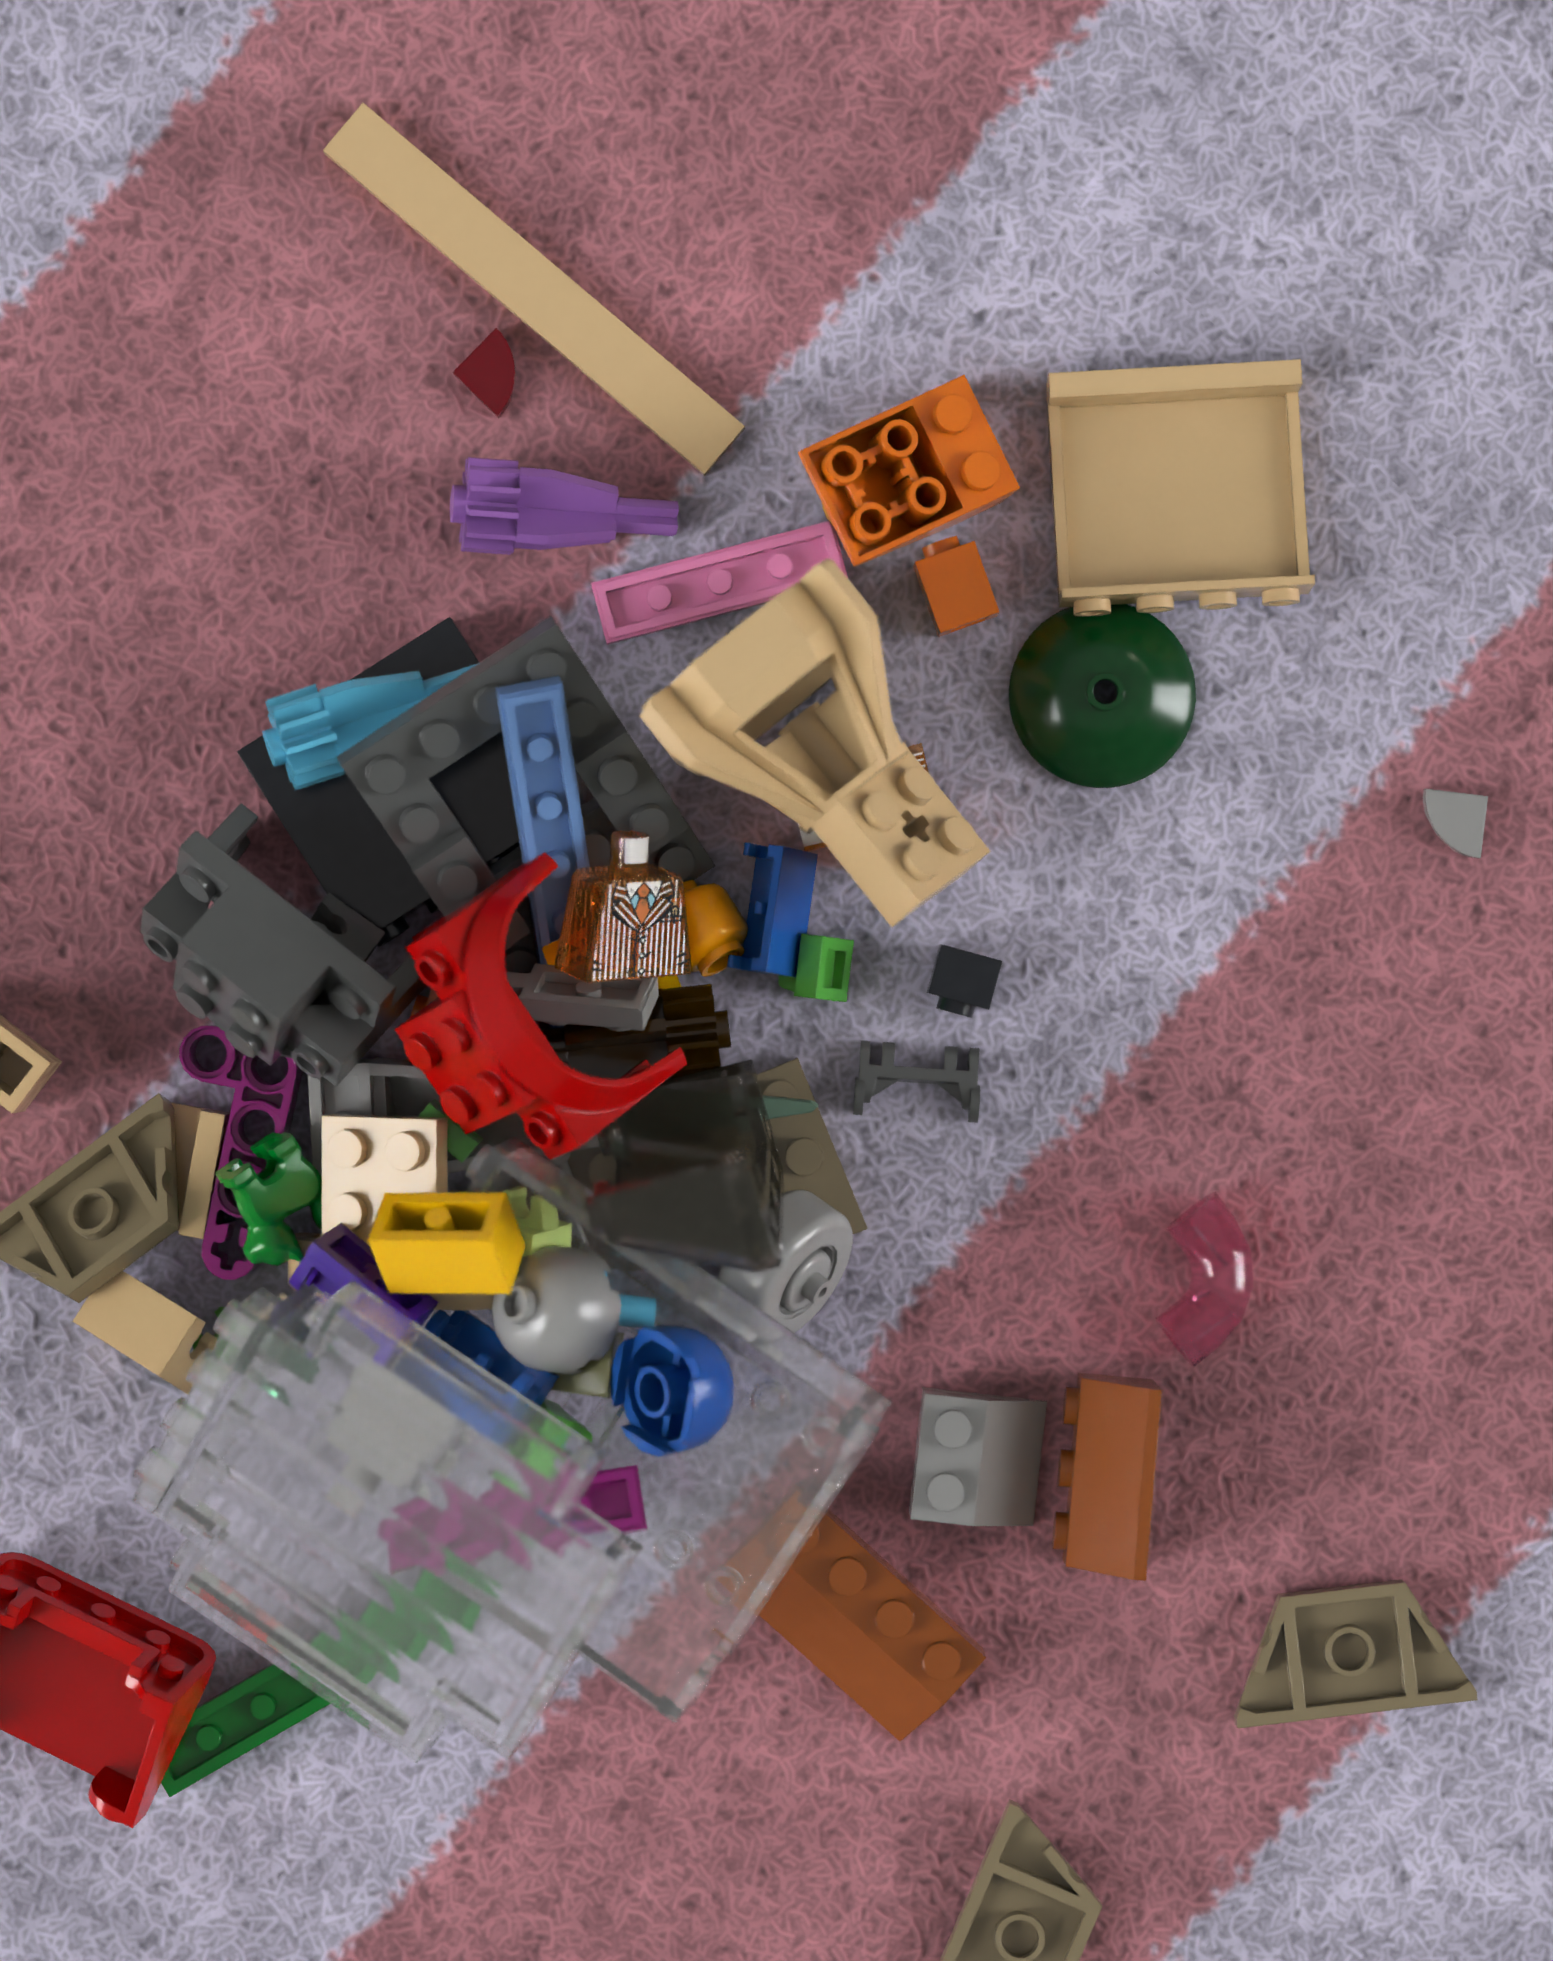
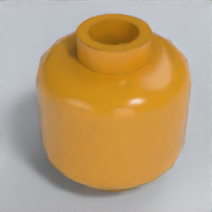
M694 880L685 881L677 885L676 901L680 910L681 893L682 918L679 955L683 952L684 934V952L687 955L684 956V961L687 959V962L684 964L683 970L690 973L699 971L704 977L712 976L728 968V955H743L745 949L742 944L747 938L748 925L725 888L715 883L697 886ZM672 890L666 893L665 897L672 895ZM673 896V899H671L673 905L675 902V896ZM669 904V905L664 909V911L657 917V919L667 910V908H668L671 904ZM659 921L658 931L662 938V923ZM679 921L675 922L673 953L675 963L677 962L675 958L677 957ZM664 922L663 943L665 947H667L668 922ZM670 922L668 952L670 955H672L673 922ZM682 956L679 957L678 963L682 962Z

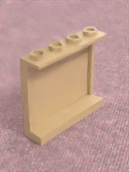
M1301 359L1048 374L1046 400L1059 608L1073 607L1075 616L1088 617L1110 614L1111 605L1136 603V611L1139 613H1160L1174 610V601L1199 600L1200 609L1218 610L1236 607L1237 598L1262 597V605L1287 606L1300 603L1301 594H1309L1315 585V574L1310 575L1298 395L1302 386Z

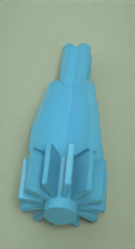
M477 664L424 681L419 671L348 680L320 689V692H318L316 684L266 699L265 704L269 712L267 715L272 728L262 732L271 762L274 767L285 764L288 778L292 782L294 790L342 776L345 771L337 759L338 755Z

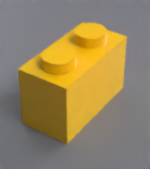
M384 1193L368 1239L389 1293L511 1294L526 1247L507 1193Z

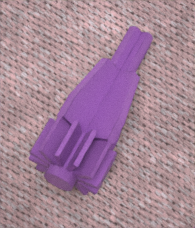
M468 457L465 460V472L462 474L463 485H452L450 522L461 523L459 542L461 543L462 552L511 555L514 552V548L544 550L610 543V540H615L616 532L674 536L678 528V501L618 497V486L552 469L524 467L518 469V460Z

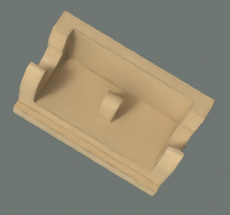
M121 1271L89 1295L72 1321L189 1396L197 1386L194 1382L212 1356L217 1344V1337L206 1332L199 1339L197 1347L190 1353L193 1343L199 1338L206 1322L124 1271Z

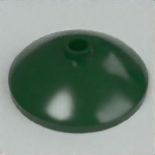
M1128 604L1111 605V613L1101 616H1075L1073 607H1068L1052 615L1041 623L1024 642L1013 664L1009 682V708L1012 722L1020 741L1031 757L1056 777L1072 784L1090 788H1113L1132 784L1161 768L1173 757L1187 736L1196 704L1194 673L1187 653L1180 641L1156 617L1149 613H1139L1136 611V607ZM1106 680L1115 686L1117 695L1112 703L1102 704L1095 699L1093 689L1099 681Z

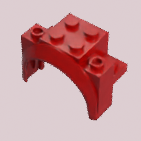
M544 852L511 870L462 907L431 923L412 937L414 941L405 948L415 961L417 973L422 981L434 989L438 997L394 1030L404 1043V1050L410 1062L416 1068L423 1071L440 1096V1103L446 1115L452 1121L459 1124L465 1134H469L517 1112L524 1122V1129L534 1145L543 1150L549 1160H552L584 1145L669 1077L686 1066L687 1061L684 1052L679 1047L652 1066L647 1059L639 1062L619 1079L614 1080L585 1075L566 1066L561 1061L509 984L505 967L506 935L516 908L525 896L559 867L556 861Z

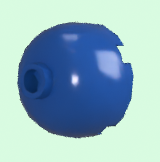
M682 1325L647 1327L637 1330L639 1333L634 1338L624 1339L618 1346L612 1363L610 1393L613 1406L624 1405L626 1417L630 1422L629 1425L621 1426L626 1437L641 1452L657 1457L677 1454L708 1443L728 1421L733 1406L734 1381L730 1365L720 1346L708 1335Z

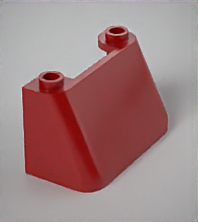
M15 1552L1 1553L0 1730L95 1776L88 1791L91 1804L107 1820L122 1823L133 1828L147 1814L209 1682L217 1659L215 1651L202 1639L35 1557Z

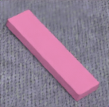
M829 521L596 581L591 583L608 645L765 604L779 593L799 582L815 565L825 559L833 560L847 578L848 576L836 530Z

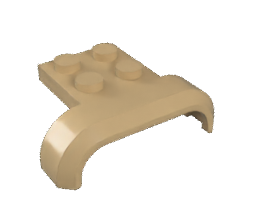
M354 1114L322 1115V1235L342 1223L370 1246L368 1239L384 1193H448V1118ZM295 1233L304 1256L311 1243L321 1236L320 1233ZM296 1260L288 1261V1285L305 1301L336 1304L313 1284L310 1287L305 1284L300 1291L291 1286L289 1280L300 1262ZM428 1293L439 1302L435 1308L438 1310L492 1309L493 1294Z

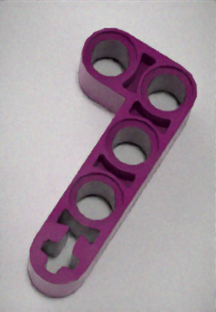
M204 1025L191 1030L183 1038L179 1048V1059L183 1069L192 1078L202 1082L235 1088L218 1170L233 1159L238 1158L243 1164L250 1163L256 1174H258L266 1167L267 1162L263 1158H258L250 1149L255 1143L246 1137L244 1121L251 1111L262 1110L273 1118L275 1133H290L303 1070L299 1068L292 1058H286L288 1061L286 1077L280 1083L270 1084L264 1081L257 1071L259 1056L256 1055L254 1058L245 1056L229 1042L225 1032L217 1025ZM208 1035L218 1037L224 1043L227 1050L224 1064L215 1071L203 1068L196 1058V1047L199 1041ZM216 1177L202 1243V1259L206 1268L214 1276L224 1280H235L251 1273L260 1263L252 1264L246 1257L235 1261L233 1266L227 1264L228 1255L218 1251L219 1243L232 1238L236 1221L224 1222V1212L236 1218H242L238 1211L231 1189L224 1187L223 1183H220ZM247 1224L241 1227L238 1240L239 1246L242 1248L247 1237Z

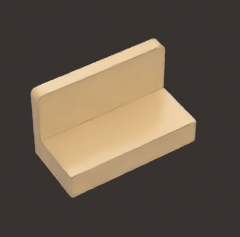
M171 1102L174 1107L179 1215V1229L177 1231H179L178 1235L203 1239L217 1177L215 1173L218 1171L230 1113Z

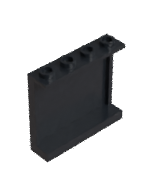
M448 617L350 680L419 671L424 681L480 662L467 644L466 639L454 620ZM501 731L429 778L489 866L520 845L504 739ZM263 735L237 751L327 894L331 893L386 932L377 945L378 947L383 946L407 931L410 926L406 922L405 917L426 905L431 914L439 910L413 873L406 858L346 772L342 776L294 790L293 784L288 778L285 764L277 767L273 766Z

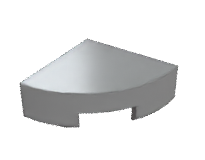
M1423 789L1425 815L1438 837L1452 850L1461 855L1476 859L1481 858L1488 796Z

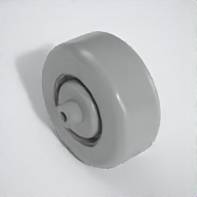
M806 1190L788 1191L768 1202L741 1230L724 1259L716 1285V1300L720 1311L725 1317L760 1341L775 1342L794 1334L823 1307L846 1269L853 1244V1232L849 1220L828 1203Z

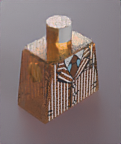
M637 831L613 832L611 834L610 866L578 868L572 874L555 958V969L585 983L691 974L684 883L679 874L654 864H648V834Z

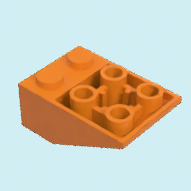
M965 375L798 452L854 567L950 528L1002 503L1020 489Z

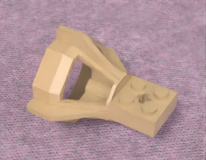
M831 559L821 561L799 582L769 600L694 660L669 686L654 694L642 706L643 712L639 715L677 765L700 777L706 775L759 797L798 823L801 831L807 834L815 831L891 927L958 880L991 852L970 823L965 820L936 784L933 777L907 748L906 742L901 743L892 720L878 616ZM832 679L836 690L822 704L816 702L802 711L779 731L778 735L780 737L767 746L763 747L756 742L758 738Z

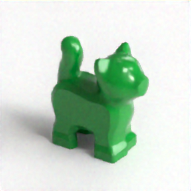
M273 1132L250 1147L258 1158H263L267 1162L266 1167L258 1174H256L250 1163L243 1164L240 1159L236 1158L219 1169L215 1175L220 1183H223L224 1187L232 1190L238 1211L247 1223L248 1232L242 1248L246 1258L252 1264L266 1263L279 1266L290 1260L301 1262L304 1258L303 1251L298 1244L293 1229L284 1222L287 1216L309 1205L312 1219L317 1227L322 1230V1177L318 1170L302 1156V1149L292 1134Z

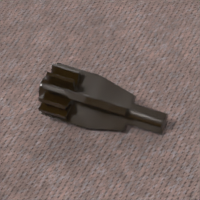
M712 984L659 989V997L644 1030L612 1031L606 1027L567 1024L564 1025V1028L541 1030L565 1065L585 1075L610 1080L619 1079L645 1059L652 1066L679 1047L684 1052L687 1065L663 1083L720 1077L722 1074L719 1049L731 1047L727 1010L715 1011Z

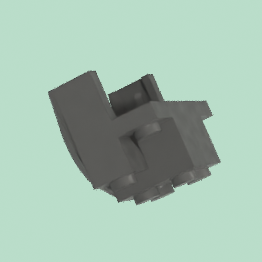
M240 803L208 839L195 830L179 847L176 873L143 907L140 933L144 935L143 940L155 955L167 962L176 960L173 989L176 991V997L181 1005L200 1019H204L207 1016L225 1032L229 1042L239 1052L250 1058H254L257 1055L270 1066L279 1057L292 1058L299 1068L311 1077L320 1079L323 1076L337 1087L427 985L418 975L415 961L411 955L386 979L241 866L238 860L251 844L247 837V832L257 822L258 816ZM210 901H213V905L208 909ZM324 989L329 992V998L333 1003L330 1005H310Z

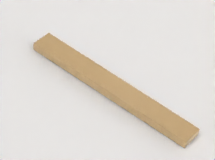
M362 103L323 149L325 155L704 476L744 431L745 426L367 105Z

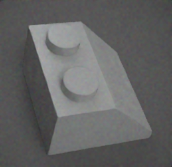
M923 1387L909 1505L910 1518L912 1520L966 1526H1033L1047 1401Z

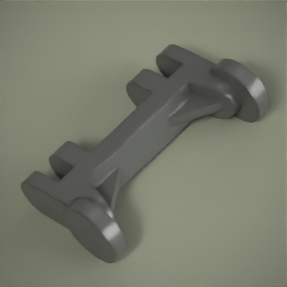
M861 1040L858 1077H855L853 1115H862L863 1103H870L871 1097L896 1082L938 1084L961 1103L962 1109L968 1110V1122L978 1123L980 1107V1085H977L979 1048H970L967 1060L968 1071L956 1070L958 1047L945 1046L943 1069L894 1066L895 1043L883 1042L881 1065L869 1064L871 1058L870 1041Z

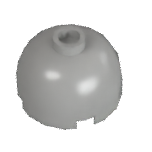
M564 1246L543 1247L532 1255L522 1257L511 1294H493L491 1313L494 1330L507 1352L526 1367L538 1371L569 1375L582 1372L583 1370L579 1368L584 1367L590 1360L599 1361L608 1352L618 1331L621 1310L619 1291L610 1290L609 1279L604 1272H612L606 1261L590 1250Z

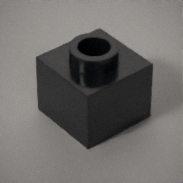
M940 944L927 993L939 996L937 1009L973 1018L976 1006L984 1009L990 1008L1002 961Z

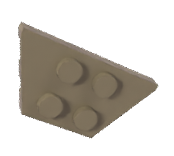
M158 1093L0 1212V1260L80 1303L178 1230L174 1107L171 1102Z
M1402 1579L1278 1594L1234 1718L1237 1728L1475 1701L1478 1699L1476 1689L1456 1662L1407 1584Z
M1008 1800L939 1961H1079L1103 1907L1101 1901L1015 1801Z

